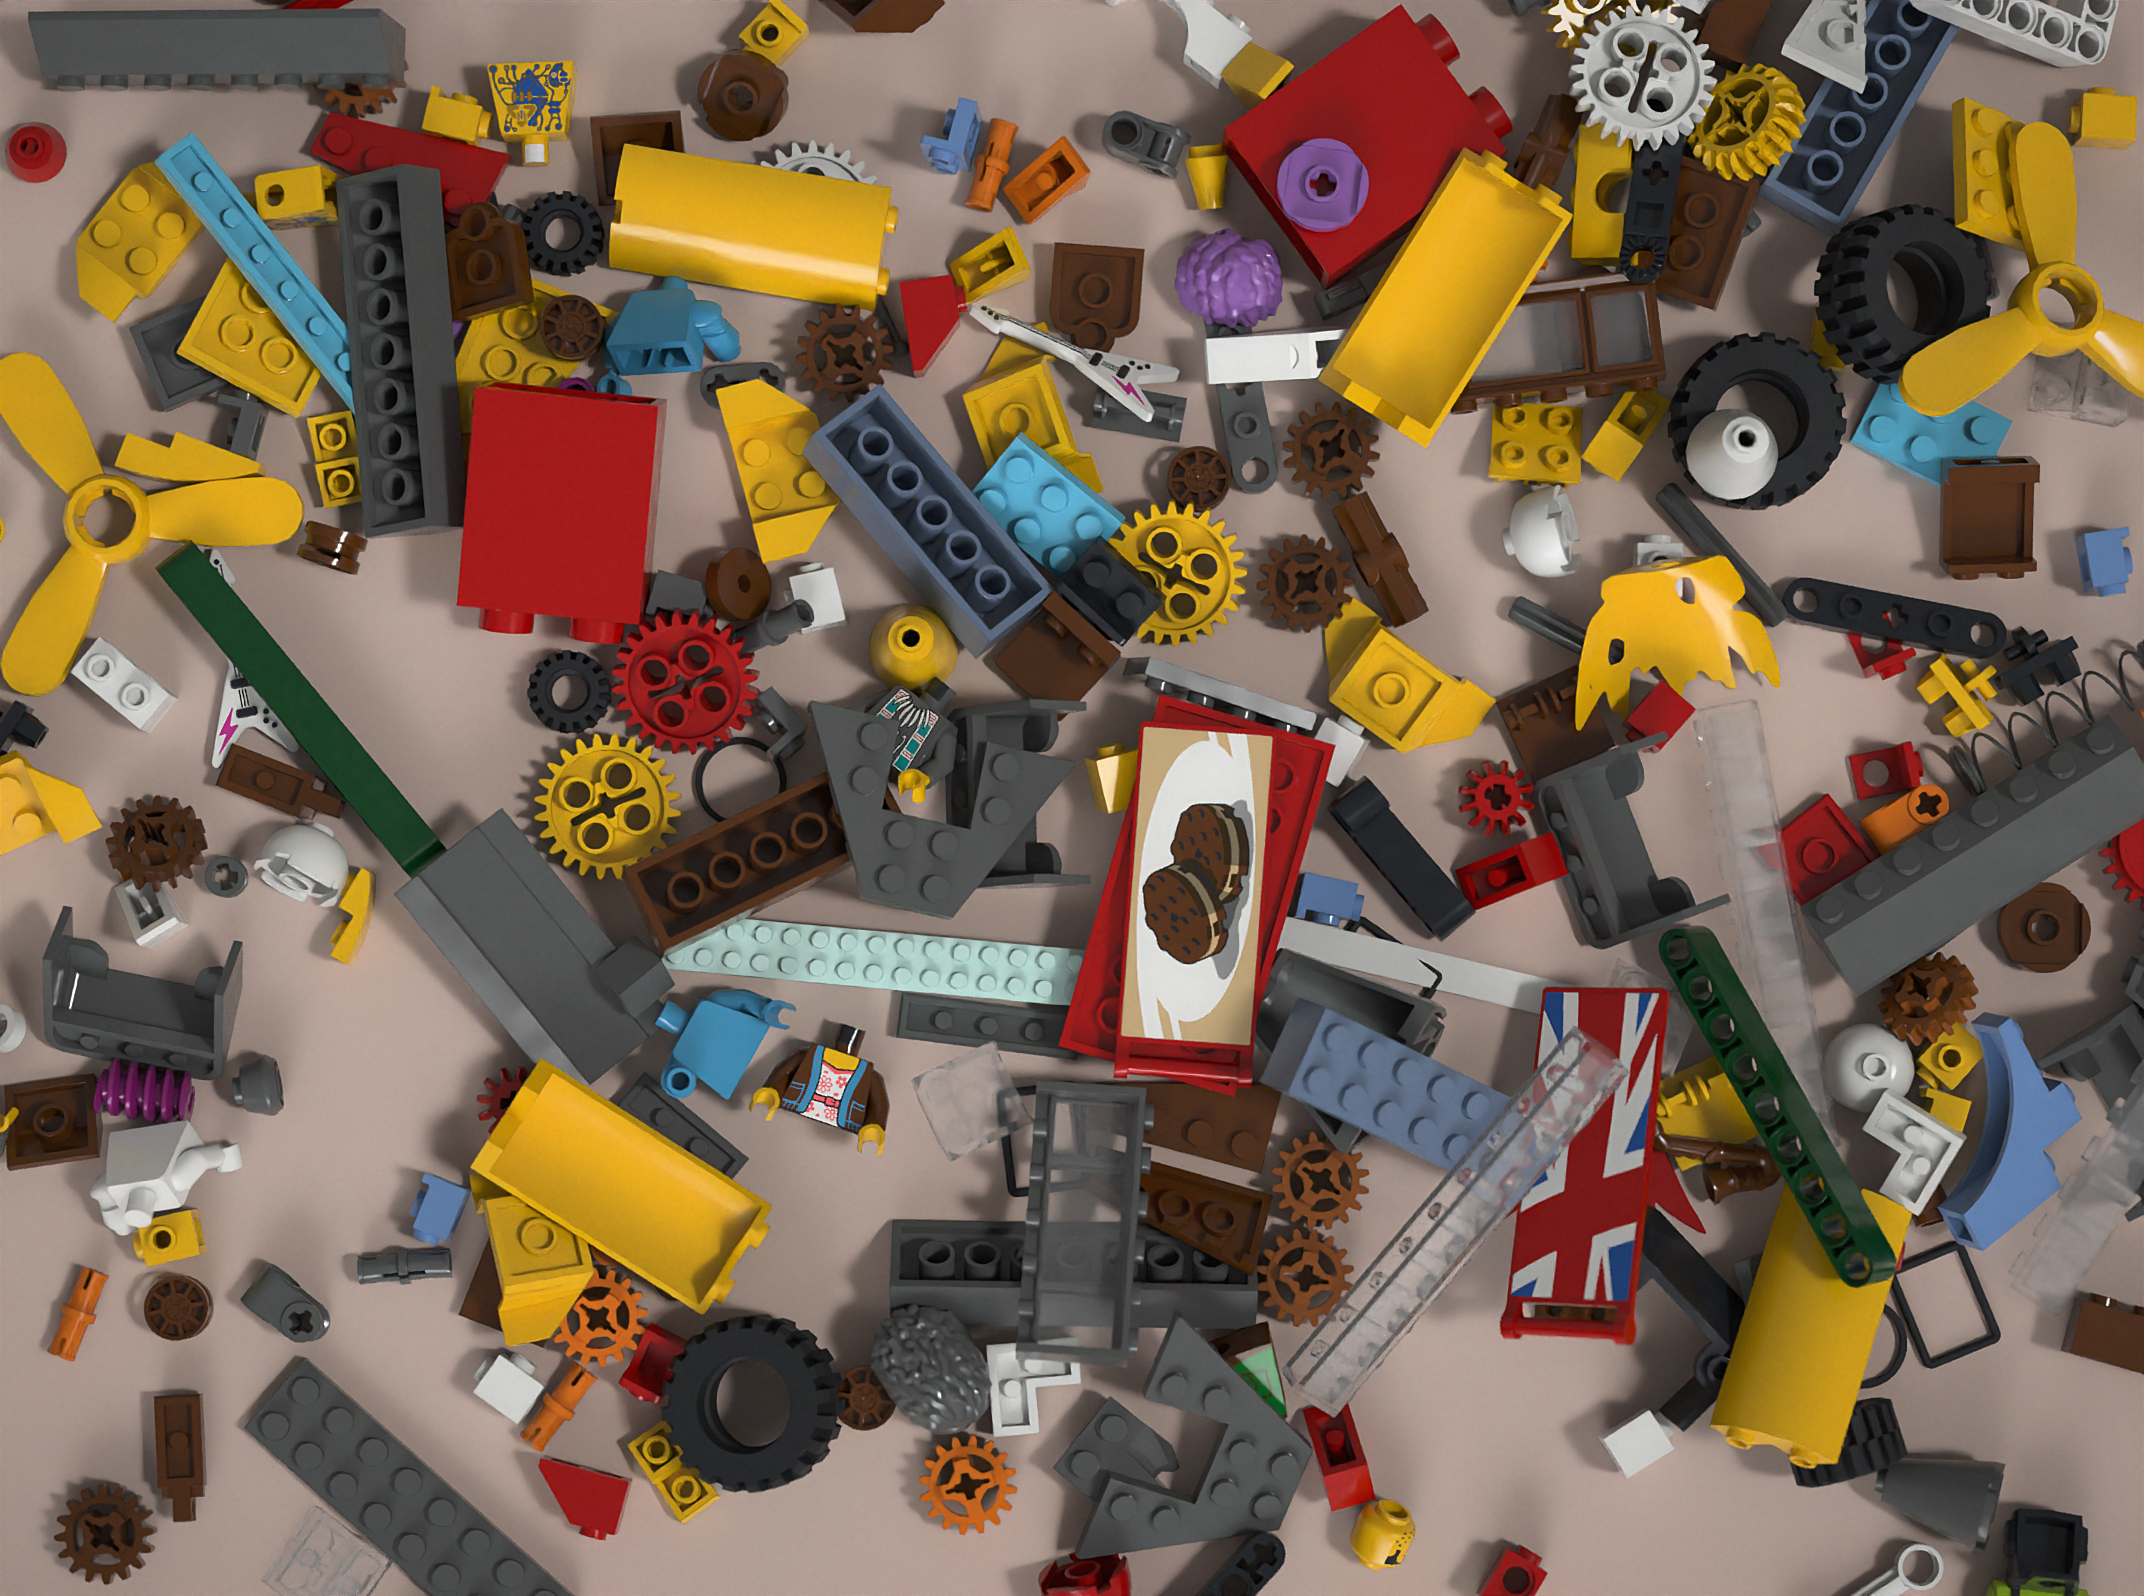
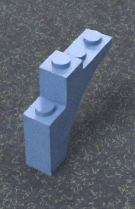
M1983 1012L1971 1022L1982 1049L1986 1068L1987 1107L1983 1130L1976 1152L1966 1173L1953 1192L1938 1206L1956 1243L1984 1251L2062 1188L2054 1172L2056 1169L2051 1157L2043 1150L2082 1119L2074 1104L2075 1096L2072 1090L2062 1081L2042 1077L2043 1070L2038 1068L2035 1063L2037 1062L2036 1059L2029 1054L2022 1040L2024 1035L2020 1026L2010 1017Z

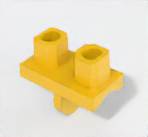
M1945 653L1937 658L1929 666L1931 670L1916 685L1917 690L1929 704H1932L1949 691L1959 705L1946 714L1942 721L1955 738L1970 732L1974 728H1977L1979 731L1991 723L1994 716L1975 693L1974 689L1976 688L1986 701L1993 698L1998 693L1987 679L1997 671L1991 664L1980 672L1969 658L1959 666L1969 678V681H1966Z

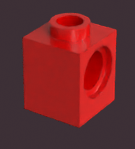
M1661 680L1622 723L1629 730L1625 737L1630 742H1634L1666 731L1670 740L1696 709L1666 682ZM1669 740L1644 749L1642 752L1645 753L1650 749L1656 754Z
M1520 1544L1515 1551L1504 1546L1477 1593L1479 1596H1535L1548 1574L1547 1571L1539 1566L1543 1558ZM1511 1567H1521L1527 1575L1525 1585L1517 1591H1509L1503 1585L1504 1573Z

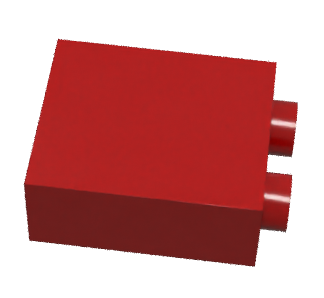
M1400 4L1224 128L1221 142L1224 145V152L1226 155H1229L1231 162L1325 291L1414 228L1464 147L1479 156L1486 149L1501 159H1504L1507 152L1500 139L1513 131L1508 115L1486 87L1481 86L1470 95L1465 93L1447 68L1460 58L1459 50L1445 27L1430 13L1415 23ZM1318 138L1334 139L1349 146L1360 159L1362 165L1364 164L1369 178L1368 195L1362 210L1349 225L1329 232L1307 230L1287 218L1277 195V178L1284 159L1296 148L1302 146L1303 143ZM1320 174L1317 181L1309 182L1310 188L1315 189L1319 197H1325L1328 191H1335L1336 189L1335 184L1328 182L1327 174Z
M487 380L475 387L457 606L480 608V629L506 634L533 633L535 614L569 617V638L584 642L617 644L623 643L625 623L639 625L647 616L645 612L650 597L667 399Z

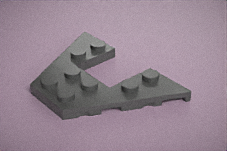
M812 700L807 706L808 713L811 712L821 748L819 751L828 773V784L836 813L840 816L844 830L848 856L856 873L855 881L860 899L945 920H950L956 915L1072 770L1075 763L991 742L985 743L968 827L966 829L882 809L900 721Z
M1175 1310L1142 1388L1143 1396L1148 1400L1222 1422V1428L1193 1496L1108 1471L1075 1548L1076 1556L1079 1559L1279 1530L1313 1452L1310 1442L1297 1429L1291 1427L1284 1416L1253 1388L1252 1384L1232 1363L1227 1362L1218 1353L1217 1348L1210 1341L1207 1342L1184 1318L1180 1311Z

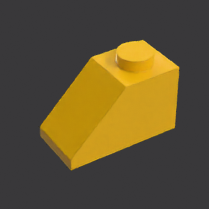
M1629 386L1581 458L1592 464L1598 472L1608 475L1619 482L1670 407L1671 401L1654 390L1631 392Z

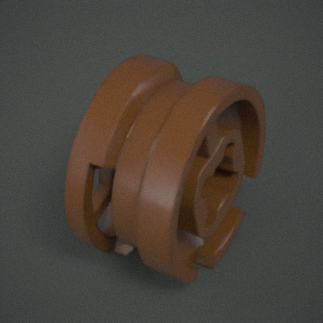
M564 295L554 299L545 307L539 321V332L545 346L557 359L567 363H581L594 357L604 343L605 323L598 309L591 301L578 295Z
M1193 446L1181 451L1172 460L1167 475L1168 491L1170 497L1175 499L1177 506L1185 510L1188 502L1193 501L1194 512L1201 513L1207 507L1211 508V510L1215 509L1224 501L1231 482L1230 469L1224 457L1214 449L1205 446Z
M307 521L304 530L307 538L305 543L299 545L296 555L337 571L357 575L360 567L357 559L360 552H365L368 540L336 527L315 521ZM324 553L335 556V558L326 556Z
M174 1276L159 1281L150 1289L144 1302V1316L150 1329L161 1338L171 1341L193 1338L202 1333L211 1322L214 1312V1302L209 1289L201 1281L190 1276Z
M860 1365L846 1371L841 1376L843 1385L837 1387L838 1399H845V1413L838 1414V1418L848 1427L860 1431L873 1430L885 1424L895 1411L896 1405L889 1397L884 1385L875 1375L871 1365Z

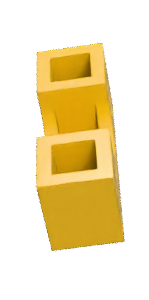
M1583 124L1579 128V138L1575 140L1573 145V157L1577 165L1576 182L1572 184L1570 190V202L1574 209L1573 227L1569 228L1567 234L1568 250L1573 260L1585 266H1620L1619 253L1626 213H1611L1608 198L1611 189L1617 182L1624 178L1632 177L1636 151L1631 138H1626L1622 146L1617 147L1616 133L1611 132L1607 137L1601 139L1600 133L1603 125L1595 124L1587 127ZM1638 252L1631 257V266L1638 265Z

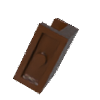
M2032 456L1941 458L1939 565L1947 574H1952L1953 579L1975 580L1979 578V573H1997L1999 578L2018 579L2024 577V572L2037 571V561L2033 558L2034 483H2040V464Z

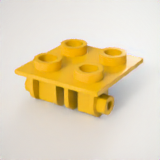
M1522 402L1523 405L1520 407L1496 409L1495 403H1493L1491 456L1488 462L1487 477L1496 478L1497 483H1501V480H1523V485H1528L1529 480L1536 481V486H1541L1542 481L1545 484L1563 485V488H1568L1569 484L1580 485L1583 407Z
M1715 1055L1660 1081L1656 1119L1661 1122L1665 1133L1721 1140L1723 1143L1742 1144L1760 1135ZM1685 1156L1675 1157L1681 1172L1703 1162L1698 1157L1694 1160Z

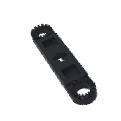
M1657 99L1647 100L1648 106L1655 112L1667 111L1661 101ZM1680 131L1675 145L1669 144L1663 136L1658 150L1654 151L1649 140H1644L1640 150L1636 151L1619 253L1622 273L1628 280L1634 283L1646 284L1655 281L1662 275L1666 266L1687 136ZM1654 169H1662L1663 176L1666 177L1661 178L1658 185H1650L1649 177H1646L1653 175ZM1639 251H1649L1655 256V262H1652V266L1649 265L1647 269L1642 268V270L1638 267L1635 269L1633 265L1631 266L1630 259Z
M1804 577L1793 581L1785 590L1782 602L1789 613L1787 618H1790L1794 623L1952 655L1958 654L1977 659H1988L2002 649L2007 638L2006 627L2002 620L1989 612ZM1801 590L1812 592L1818 601L1816 610L1802 612L1797 609L1793 601L1794 594ZM1892 608L1898 609V616L1905 619V623H1900L1896 629L1889 628V620L1882 618V613L1888 614ZM1978 624L1989 626L1990 630H1993V635H1995L1993 644L1988 647L1977 645L1971 637L1973 626Z

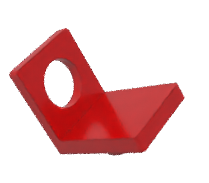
M1882 613V618L1889 620V628L1894 629L1888 615ZM1846 634L1865 678L1879 673L1882 681L1906 671L1907 668L1904 662L1917 655L1914 647L1903 651L1900 644L1887 642L1882 652L1872 654L1863 648L1861 637Z
M1911 741L1900 743L1894 747L1849 757L1858 800L1911 790L1921 785L1919 777H1923L1922 760L1918 750L1913 751ZM1870 761H1880L1888 769V780L1880 787L1870 786L1863 778V769Z

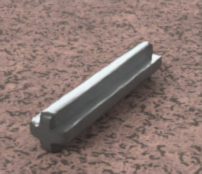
M1523 596L1515 599L1508 613L1511 620L1581 656L1587 630ZM1610 643L1608 659L1609 663L1613 665L1622 660L1624 650Z

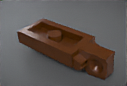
M233 743L215 784L218 787L302 819V817H305L312 821L317 810L340 819L346 804L343 800L325 794L324 791L328 783L318 779V776Z
M203 1393L154 1396L158 1489L161 1488L162 1499H172L174 1523L196 1521V1497H205V1485H207Z

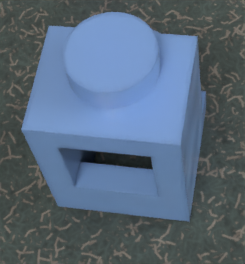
M2129 527L2085 533L2075 539L2084 592L2098 590L2099 597L2126 593L2125 583L2129 582L2128 574L2133 572L2131 552L2128 547L2123 548L2122 540L2130 536Z
M1305 872L1301 881L1294 918L1303 920L1306 912L1314 913L1313 922L1339 927L1340 919L1359 922L1364 902V895L1357 894L1359 883Z
M424 1173L421 1182L429 1184L427 1192L422 1190L418 1192L412 1205L410 1215L416 1217L412 1227L414 1228L412 1237L437 1246L440 1239L444 1241L452 1240L471 1194V1189L435 1174Z

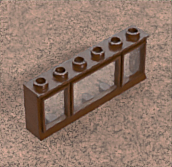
M1622 272L1530 283L1450 410L1451 415L1477 412V405L1495 403L1496 409H1509L1522 406V399L1540 397L1541 403L1548 404L1568 400L1567 393L1585 391L1586 398H1597L1612 395V388L1630 386L1631 392H1646L1658 389L1657 382L1666 381V369L1655 281L1638 284L1628 280Z

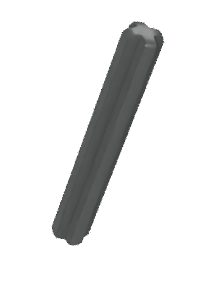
M1676 483L1668 484L1657 494L1656 501L1706 556L1722 555L1728 558L1744 583L1745 594L1743 598L1769 627L1774 628L1788 617L1789 613L1784 603Z

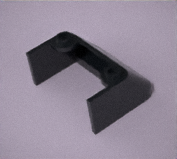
M1647 1204L1637 1291L1653 1278L1710 1339L1695 1357L1693 1364L1694 1376L1658 1410L1667 1420L1685 1432L1718 1398L1746 1307L1741 1297L1659 1210ZM1564 1306V1307L1569 1310L1572 1306Z

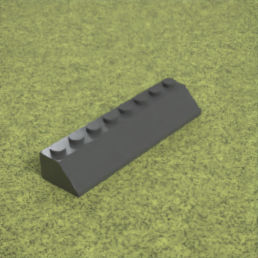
M381 9L28 12V23L41 73L44 77L58 84V89L65 91H84L85 84H101L102 89L109 91L128 90V84H144L145 89L155 91L171 90V84H187L189 89L208 91L214 90L215 84L231 83V88L238 90L258 89V83H274L275 88L283 90H299L302 87V83H318L319 88L329 90L344 89L345 83H362L361 86L364 88L380 90L388 89L389 82H404L406 29Z
M399 164L335 180L365 538L431 535L461 530L464 524L466 479L439 169Z
M2107 715L1802 905L1800 910L1809 934L1857 998L2144 819V764L2134 746Z
M892 1220L889 1285L890 1317L895 1310H899L902 1307L907 1309L910 1305L915 1304L918 1307L934 1306L939 1311L952 1310L953 1316L958 1318L963 1325L1018 1326L1026 1222ZM1047 1222L1043 1280L1116 1285L1121 1223ZM1137 1223L1136 1236L1145 1237L1143 1264H1134L1133 1281L1142 1282L1140 1310L1131 1309L1129 1327L1168 1328L1175 1310L1180 1311L1194 1328L1244 1329L1256 1324L1258 1296L1257 1263L1253 1275L1250 1276L1150 1224ZM1041 1296L1039 1326L1113 1327L1115 1301Z

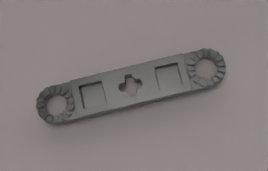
M1204 320L1207 338L1252 334L1251 327H1243L1239 323L1235 327L1229 328L1225 324L1216 322L1207 324ZM1262 381L1251 382V385L1245 387L1244 395L1241 396L1236 394L1235 389H1227L1226 383L1215 384L1234 482L1245 493L1250 495L1262 494L1274 485L1278 474ZM1259 459L1267 466L1268 476L1263 482L1253 484L1243 477L1242 467L1248 460Z

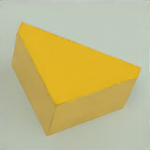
M1249 41L1220 75L1247 111H1250L1287 85L1294 65L1288 60Z
M1012 226L1006 227L949 263L957 285H963L966 305L1030 279V266Z

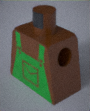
M1268 1321L1211 1340L1210 1342L1217 1348L1218 1353L1227 1362L1232 1363L1270 1405H1273L1284 1418H1288L1285 1393Z

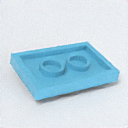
M1879 383L1849 442L1940 488L1941 458L1995 457L2013 421L1974 401H1970L1948 415L1931 417L1919 414L1904 401L1897 383L1889 385Z
M1022 432L1017 435L971 491L1013 542L1058 579H1061L1071 565L1100 535L1108 541L1126 519L1122 513Z

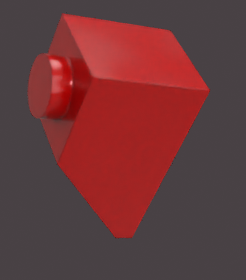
M952 274L899 283L915 378L924 377L960 327L959 313L968 312L963 285L954 286Z
M1553 832L1522 842L1455 870L1465 898L1475 911L1569 874Z
M1347 1398L1304 1409L1305 1422L1331 1511L1376 1500L1367 1460Z
M546 1455L540 1458L538 1468L570 1524L581 1526L579 1534L605 1541L607 1534L615 1536L619 1532L633 1479Z

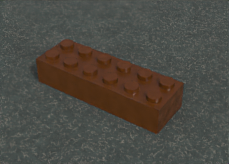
M827 771L624 868L622 879L662 958L853 866L845 843L847 841L840 816L836 813ZM887 784L882 809L902 813Z

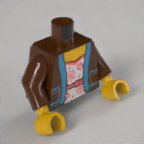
M840 1023L832 1048L814 1042L811 1047H798L773 1068L762 1088L754 1093L748 1107L749 1111L752 1112L754 1106L758 1103L766 1104L770 1110L765 1120L771 1121L777 1108L787 1110L858 1135L857 1151L859 1153H862V1146L865 1142H876L878 1144L877 1156H881L885 1148V1130L890 1102L884 1077L874 1070L875 1063L857 1057L866 1031Z

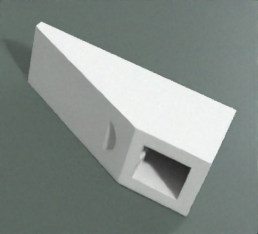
M1319 326L1204 338L1207 384L1319 378L1349 331V328Z

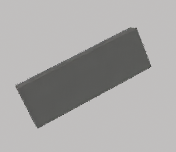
M646 1072L639 1077L616 1105L732 1180L749 1160L745 1154L678 1098L668 1095L662 1088V1085Z

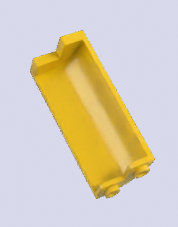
M624 143L614 200L617 201L615 217L611 222L609 268L663 277L677 276L687 281L832 305L841 303L842 306L851 308L857 304L860 305V309L875 311L878 295L886 296L890 280V269L883 268V249L887 232L895 234L899 215V207L892 206V187Z
M1463 148L1318 378V381L1424 448L1432 440L1574 216L1559 206L1562 200L1560 195L1540 183L1536 190L1519 182L1504 171L1508 163L1486 149L1479 156L1469 149Z
M543 1058L539 1060L470 1167L701 1315H704L713 1301L720 1305L723 1303L736 1282L729 1277L736 1263L748 1246L754 1249L759 1247L771 1227L764 1221L773 1205Z
M1819 1178L1820 1187L1824 1190L1823 1181ZM1786 1181L1709 1425L1724 1434L1725 1441L1732 1446L1751 1449L1752 1445L1773 1444L1789 1454L1788 1459L1792 1463L1804 1468H1815L1816 1464H1837L1893 1276L1889 1280L1861 1288H1853L1846 1285L1837 1274ZM1862 1188L1861 1194L1894 1251L1897 1266L1912 1212L1884 1196ZM1842 1217V1226L1846 1231V1223ZM1864 1257L1865 1267L1869 1271V1263Z

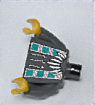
M934 677L919 698L899 684L893 689H886L843 707L900 721L890 768L899 774L898 794L903 795L906 790L912 789V801L915 803L923 802L926 798V789L933 787L952 772L954 768L958 728L943 717L941 713L956 695V692L937 677Z

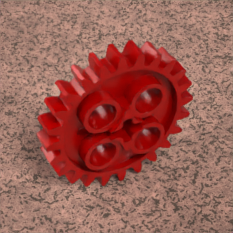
M676 608L672 621H668L662 611L658 612L655 617L656 627L643 620L639 625L642 636L630 632L626 638L628 645L632 649L621 647L616 655L626 663L617 664L612 670L613 675L623 678V680L613 685L612 692L625 694V697L619 701L616 708L617 710H631L632 713L625 723L627 726L638 722L643 726L638 738L643 739L650 733L656 735L654 744L656 749L661 747L665 740L671 741L673 754H677L682 743H687L691 755H695L699 742L703 741L709 751H713L716 746V736L726 743L730 742L732 738L730 727L742 731L746 724L740 714L751 716L755 707L745 699H756L760 691L755 686L748 684L756 681L760 675V671L747 669L746 667L753 662L755 653L741 654L740 650L747 639L740 637L732 641L729 635L734 625L730 623L719 630L716 628V614H713L705 623L701 622L700 611L695 608L690 619H684L682 610ZM690 645H701L709 653V660L704 662L693 660L688 654L687 647ZM649 660H658L665 665L668 674L663 677L653 676L646 669L645 663ZM717 666L723 668L722 673H712L698 677L691 689H689L686 683L675 685L680 674H683L686 680H691L706 673L711 668ZM675 685L664 691L661 695L655 697L649 695L650 690L666 689ZM709 686L719 687L725 693L726 701L722 703L711 702L706 697L704 689ZM668 701L677 702L682 706L685 715L680 718L670 717L663 710L662 704Z

